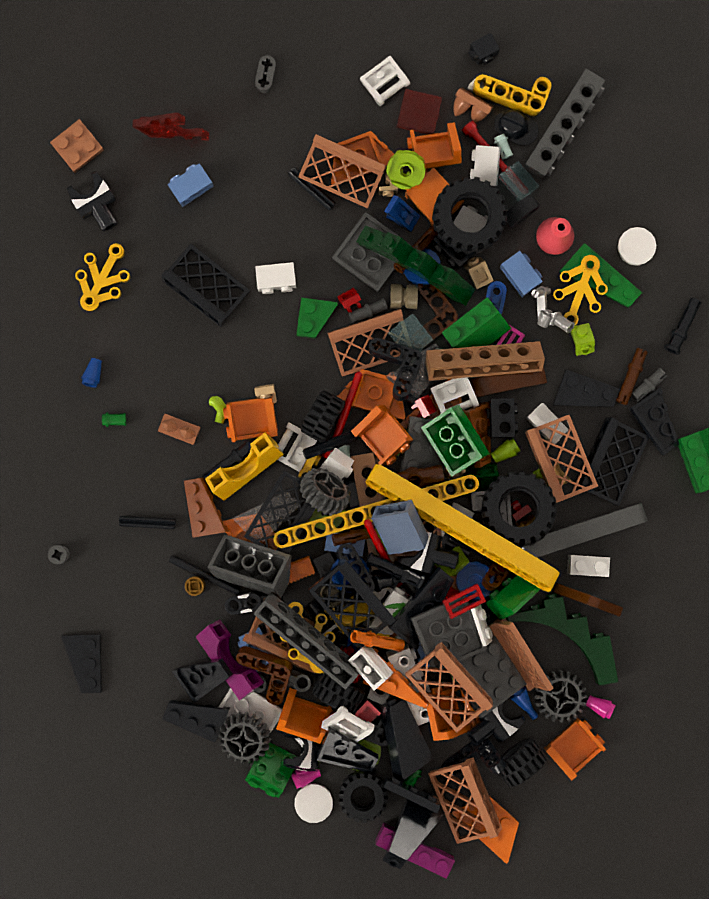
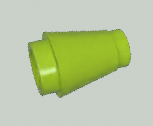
M514 438L502 443L491 455L495 462L498 463L499 461L517 456V453L521 450Z

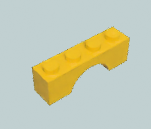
M266 432L250 443V453L243 462L229 468L220 467L205 478L211 491L223 501L284 455L277 442Z

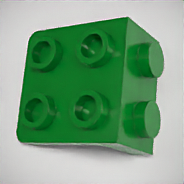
M269 743L270 747L265 751V756H259V760L257 762L254 761L245 781L254 788L264 790L267 795L279 798L294 770L283 766V759H294L297 756Z

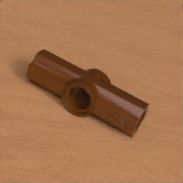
M442 465L420 469L409 467L405 471L396 472L397 475L419 488L444 482ZM414 476L418 477L416 480H410Z

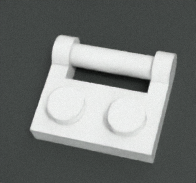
M391 56L360 77V81L379 106H382L386 99L401 88L410 85L409 79ZM397 76L399 78L397 83L381 95L377 92V90Z
M468 378L451 379L430 388L440 414L448 410L445 409V403L467 394L469 400L457 405H460L463 410L472 406L473 408L479 406Z
M288 422L286 425L287 429L278 444L282 452L293 432L299 435L286 458L281 456L278 461L300 472L307 460L303 455V449L315 445L317 440L302 433L300 428Z
M340 706L337 712L323 720L321 726L325 730L331 727L356 742L370 735L374 730V724L369 721H363L348 712V709L344 706Z

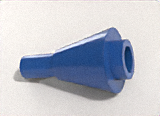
M526 687L521 688L510 697L513 702L527 712L532 720L538 717V714L532 707Z

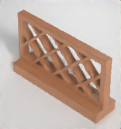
M316 134L298 177L365 208H369L387 166ZM317 147L323 150L326 158L315 162L313 153ZM337 156L341 159L343 166L332 169L329 159ZM327 160L330 171L320 175L316 164ZM355 164L358 166L360 174L350 177L346 167ZM314 165L318 176L311 179L304 176L306 169ZM344 168L348 179L337 182L334 172ZM361 168H364V169H366V170H368V171L362 172V169H361ZM370 172L377 174L375 183L367 185L364 175ZM332 173L335 184L330 186L324 185L321 177ZM362 176L365 187L355 190L351 180ZM349 181L353 191L344 194L341 192L339 184ZM367 189L369 195L367 202L359 201L356 192Z
M401 309L327 333L342 377L358 372L361 369H367L388 362L382 359L374 361L375 357L368 364L359 362L363 351L369 353V351L365 350L369 339H373L371 335L375 329L379 328L385 331L382 339L385 340L389 333L397 337L395 343L398 344L401 339L407 342L408 347L413 348ZM400 322L402 330L399 336L389 331L393 323ZM361 334L367 337L363 348L353 343L357 335ZM343 340L349 343L345 354L337 350L336 342ZM351 345L361 349L357 360L347 356ZM392 350V351L390 352L391 356H392V354H393L394 351L397 352V353H399V354L393 355V357H398V356H400V354H401V353H400L399 351H397V350ZM339 354L343 355L342 360H340ZM345 357L355 361L353 368L344 371L342 366Z
M570 415L525 432L543 479L546 481L545 484L551 487L556 503L598 487ZM567 420L569 425L567 434L556 430L559 423ZM546 428L553 431L549 441L541 438L539 430ZM555 432L565 436L561 447L551 443ZM568 438L576 442L577 446L574 452L564 448ZM550 445L560 449L556 459L548 456L547 450ZM562 450L572 454L569 464L559 461ZM575 456L582 458L584 462L581 470L571 466ZM557 463L567 467L563 477L556 475L554 471ZM569 469L580 472L576 483L566 479ZM582 474L590 477L592 485L584 487L578 484ZM564 481L574 485L572 492L564 495L562 490Z
M255 617L249 633L245 634L243 638L244 642L269 654L287 659L292 665L304 671L315 673L310 668V664L298 659L292 660L288 657L289 643L284 641L274 642L272 634L275 631H271L269 626L265 624L267 633L262 635L256 633L258 625L264 622ZM303 617L312 626L315 625L313 621ZM292 650L290 652V656L293 658L296 657L297 651Z
M505 618L503 620L496 619L488 625L492 635L496 636L527 685L524 686L526 690L531 691L533 688L551 691L553 686L514 623L507 621Z
M442 642L405 673L406 677L456 733L483 711H488L493 707V699ZM435 656L440 661V668L428 667V661ZM417 670L425 671V680H416L412 674ZM427 671L439 672V681H428ZM441 673H450L453 676V683L441 682ZM426 684L438 685V694H429L426 691ZM440 686L452 687V695H440ZM454 687L464 688L466 696H454ZM439 699L451 700L450 709L441 708L439 706ZM453 700L465 701L464 710H454ZM467 701L476 702L480 707L476 711H467ZM452 713L464 714L463 721L456 725L452 720Z
M469 758L463 763L440 768L428 773L457 844L490 836V838L498 837L502 826L474 758ZM461 769L464 775L463 780L453 776V772ZM441 774L448 778L446 784L438 782L436 775ZM450 780L460 784L458 791L447 787ZM462 786L470 790V798L459 793ZM445 791L455 796L453 802L444 798L443 794ZM457 797L467 802L465 809L454 804ZM469 804L477 807V816L467 811ZM452 808L462 813L460 820L452 817ZM464 815L475 820L472 827L462 822ZM476 822L483 824L486 831L480 832L475 829ZM459 826L468 830V835L460 837L458 832Z

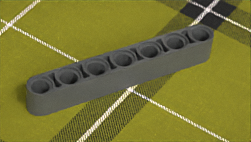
M638 503L549 532L541 541H537L531 546L526 545L522 549L535 557H540L647 522L648 519L643 504Z

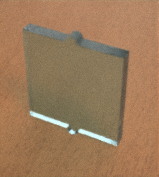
M519 161L511 167L507 166L505 171L498 176L517 201L532 194L539 187Z
M413 313L405 320L399 321L398 325L388 332L395 343L418 351H423V348L433 341V338Z

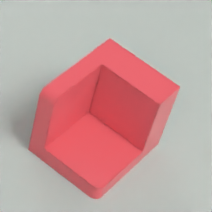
M366 698L358 707L355 716L372 722L382 713L375 704Z

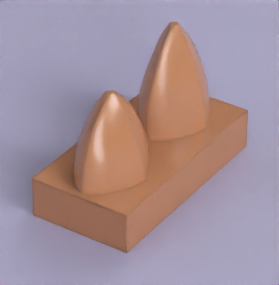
M461 87L456 93L454 115L459 116L473 105L471 118L474 122H479L492 111L494 106Z
M164 414L158 432L194 445L201 427Z

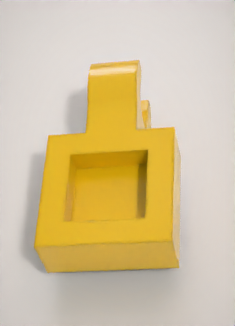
M318 455L307 459L298 477L301 478L303 473H308L313 465L317 466L322 456Z

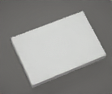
M231 688L219 705L220 708L224 706L231 707L226 719H229L231 715L236 716L238 712H241L244 716L245 712L248 711L250 717L256 714L255 719L262 718L261 724L267 723L268 726L265 730H270V733L277 724L282 712V708L269 703L259 693L252 692L239 701Z

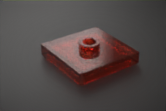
M405 89L397 127L429 135L434 134L442 97Z

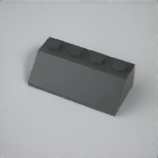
M224 534L207 568L215 578L267 595L272 592L281 599L289 583L292 556Z

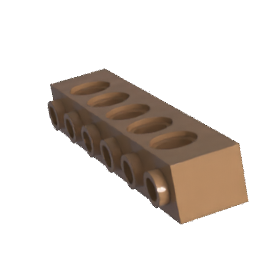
M540 341L427 350L425 366L429 381L540 372L543 370L545 357Z
M373 452L351 456V459L354 460L352 468L360 507L385 500L386 497L377 491L376 496L373 498H369L365 494V490L369 486L365 482L366 479L362 476V470L365 468L372 470L374 465L379 462L377 456H374ZM366 539L368 553L372 552L379 556L372 540ZM388 554L391 562H398L395 554ZM371 566L372 571L378 570V568Z

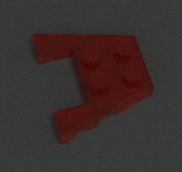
M178 112L133 119L132 127L148 137L174 138V136H181L184 139H192L193 136H200L202 140H209V132L203 128L183 129L179 125H185V117Z

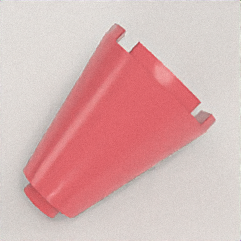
M548 218L537 229V244L547 254H563L573 244V228L564 218Z

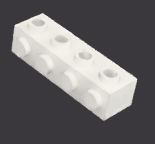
M406 643L402 652L387 651L386 654L389 662L410 682L409 685L418 693L419 690L405 675L409 669L416 665L414 660L417 659L414 648L409 649ZM417 670L412 675L416 680H422L421 677L424 676V673ZM426 684V691L429 693L431 691L429 686ZM407 701L418 726L429 722L427 707L423 708Z

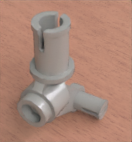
M540 286L534 289L531 294L534 298H537V324L544 328H547L548 325H556L566 333H570L575 323L562 316L561 312L553 313L547 309V295L551 293V288Z

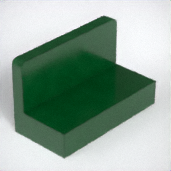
M488 463L480 468H475L472 465L466 468V472L461 477L467 475L475 476L479 481V486L474 492L486 491L492 481H496L497 477H499L497 463ZM466 479L464 485L470 490L473 488L474 483L472 480Z

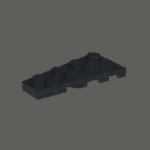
M438 567L395 616L396 621L388 625V627L417 651L420 641L410 618L442 603L454 580Z

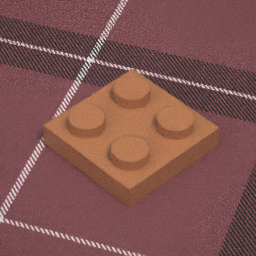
M80 119L50 142L74 173L104 151L103 147Z

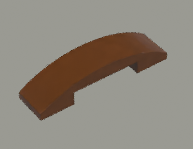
M544 366L540 372L482 376L469 380L476 398L547 383Z

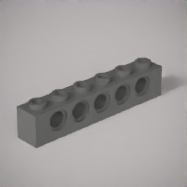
M587 68L585 69L526 162L525 170L541 180L545 176L549 177L555 168L552 166L554 161H560L565 153L562 150L565 144L570 145L575 137L572 133L575 128L580 129L585 119L582 117L586 112H591L595 105L593 103L596 96L599 98L605 90L603 84L606 80ZM581 91H588L590 97H584ZM571 107H579L580 113H574ZM567 122L571 128L564 129L561 123ZM558 138L561 144L555 145L551 139ZM541 154H548L550 156V160H543Z
M272 592L254 612L256 617L345 690L359 675L356 668L349 663L348 660L351 658Z

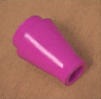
M591 695L586 702L587 707L602 718L606 717L610 719L616 706L612 704V701Z
M295 770V773L291 774L296 789L304 788L321 776L319 771Z

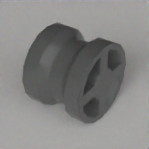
M63 545L53 546L48 551V559L53 564H63L67 562L70 556L68 548Z

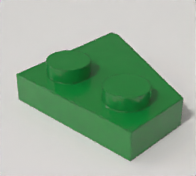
M301 298L297 336L316 339L333 311L337 308L338 302Z

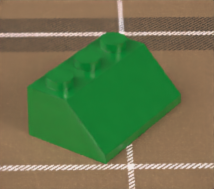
M487 297L441 333L453 348L489 346L508 332L511 327Z
M460 405L449 408L421 427L451 477L490 454Z
M709 428L678 439V448L695 493L709 490Z
M515 574L512 578L509 576L501 583L503 587L500 590L495 589L488 595L490 599L485 604L499 620H503L515 614L540 588Z

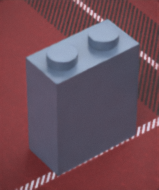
M412 500L375 507L371 519L389 555L425 549L429 536Z

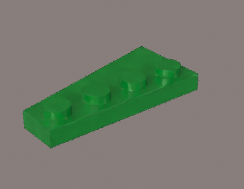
M585 243L559 271L561 273L580 266L585 256L594 255L600 261L598 273L603 283L608 287V291L604 295L629 308L642 293ZM593 261L587 262L588 268H592L594 266ZM583 272L571 278L576 282L580 281ZM590 276L588 284L592 290L596 291L597 285L592 276ZM600 285L598 291L603 293L605 286Z

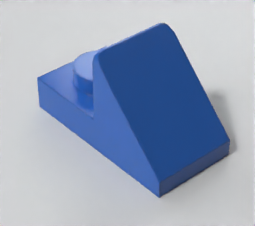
M393 195L384 211L387 213V219L410 232L420 218V215L395 195Z

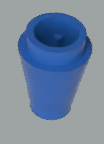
M91 358L81 377L83 385L96 388L97 384H100L101 360Z

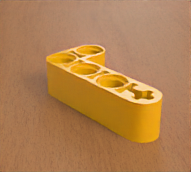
M482 74L476 77L472 88L473 93L479 97L530 116H537L545 106L551 89V82L546 77H539L531 90L527 91ZM481 82L484 83L483 89L480 88V83H481ZM537 85H543L545 91L538 90ZM495 89H501L504 95H497ZM518 95L521 98V102H515L513 96ZM531 102H536L539 105V109L532 108Z

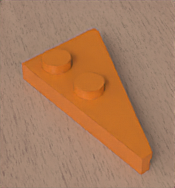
M382 658L394 673L377 689L426 708L429 702L420 691L417 693L409 685L410 682L389 661L386 662ZM363 680V684L370 686L365 680Z

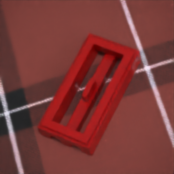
M476 583L442 600L450 619H453L486 602L479 585ZM474 590L477 591V592H475V593H473V594H471V595H469V596H467V597H465V598H463V599L457 601L456 603H454V604H452V605H449L450 602H452V601H454V600H456V599H458V598H460V597H462V596H464V595H466V594H468V593H470V592H472V591H474ZM478 596L480 597L479 600H477V601H475V602H473V603H471V604H469V605H467V606H465V607H463V608H461V609H459V610H457V611H455V612H452V609H454V608H456V607H458V606H460V605H462V604H464V603H466V602H468V601H470V600H472V599H474V598H476V597H478Z

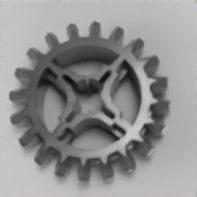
M313 468L301 480L300 492L302 497L306 499V503L312 505L311 508H316L317 512L322 511L324 515L328 513L332 516L333 514L341 513L346 509L351 499V492L348 490L349 486L345 485V481L341 480L334 473L328 472L327 469Z
M562 670L558 671V676L552 671V678L546 675L551 685L558 681H562V684H560L558 689L551 691L536 688V691L541 692V694L534 696L536 699H541L536 702V706H543L539 712H546L545 718L547 719L552 715L551 720L553 722L557 720V717H559L560 723L564 722V717H566L568 722H571L570 715L575 719L578 718L575 712L579 711L582 713L583 710L579 708L580 705L586 706V703L581 701L587 698L586 694H581L586 691V687H579L583 683L582 680L576 681L577 676L575 674L570 678L569 671H566L564 676ZM568 682L574 687L576 698L568 695ZM560 692H563V695H565L568 699L564 698V700L559 701V699L554 694L557 695L558 693L560 694ZM546 695L554 698V710L548 707ZM573 703L572 707L568 710L559 712L564 704Z
M248 711L245 712L244 716L241 712H238L236 716L231 715L229 719H226L224 725L220 728L221 733L218 736L222 739L219 745L224 746L222 753L228 752V758L233 756L234 762L240 759L241 764H244L246 760L251 764L253 759L257 762L259 756L264 757L265 751L269 749V743L271 742V738L268 737L270 730H265L268 726L267 723L261 724L262 718L255 719L256 714L250 717ZM242 726L240 731L231 732V729L234 727ZM259 744L258 747L247 750L249 745Z

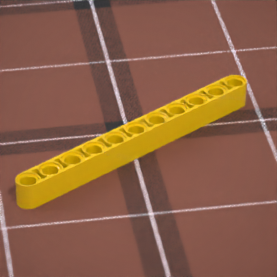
M379 464L374 465L365 481L370 488L395 503L412 500L420 518L541 590L547 592L552 590L560 574L558 570Z
M467 475L423 488V490L426 492L434 490L437 498L445 501L476 491L479 481L475 476ZM466 479H470L474 483L473 488L470 490L464 485ZM448 484H451L455 487V493L453 495H449L446 492V486ZM385 499L280 530L274 535V543L279 548H286L364 525L366 519L373 522L371 519L372 507L390 504L392 500ZM354 512L362 514L363 519L360 523L353 521L352 515ZM336 517L344 520L342 528L334 526L333 521ZM317 523L325 525L324 533L318 534L315 531L314 527ZM299 528L305 529L307 532L306 538L298 539L295 534L296 530ZM279 534H285L288 537V542L285 545L278 544L277 536Z

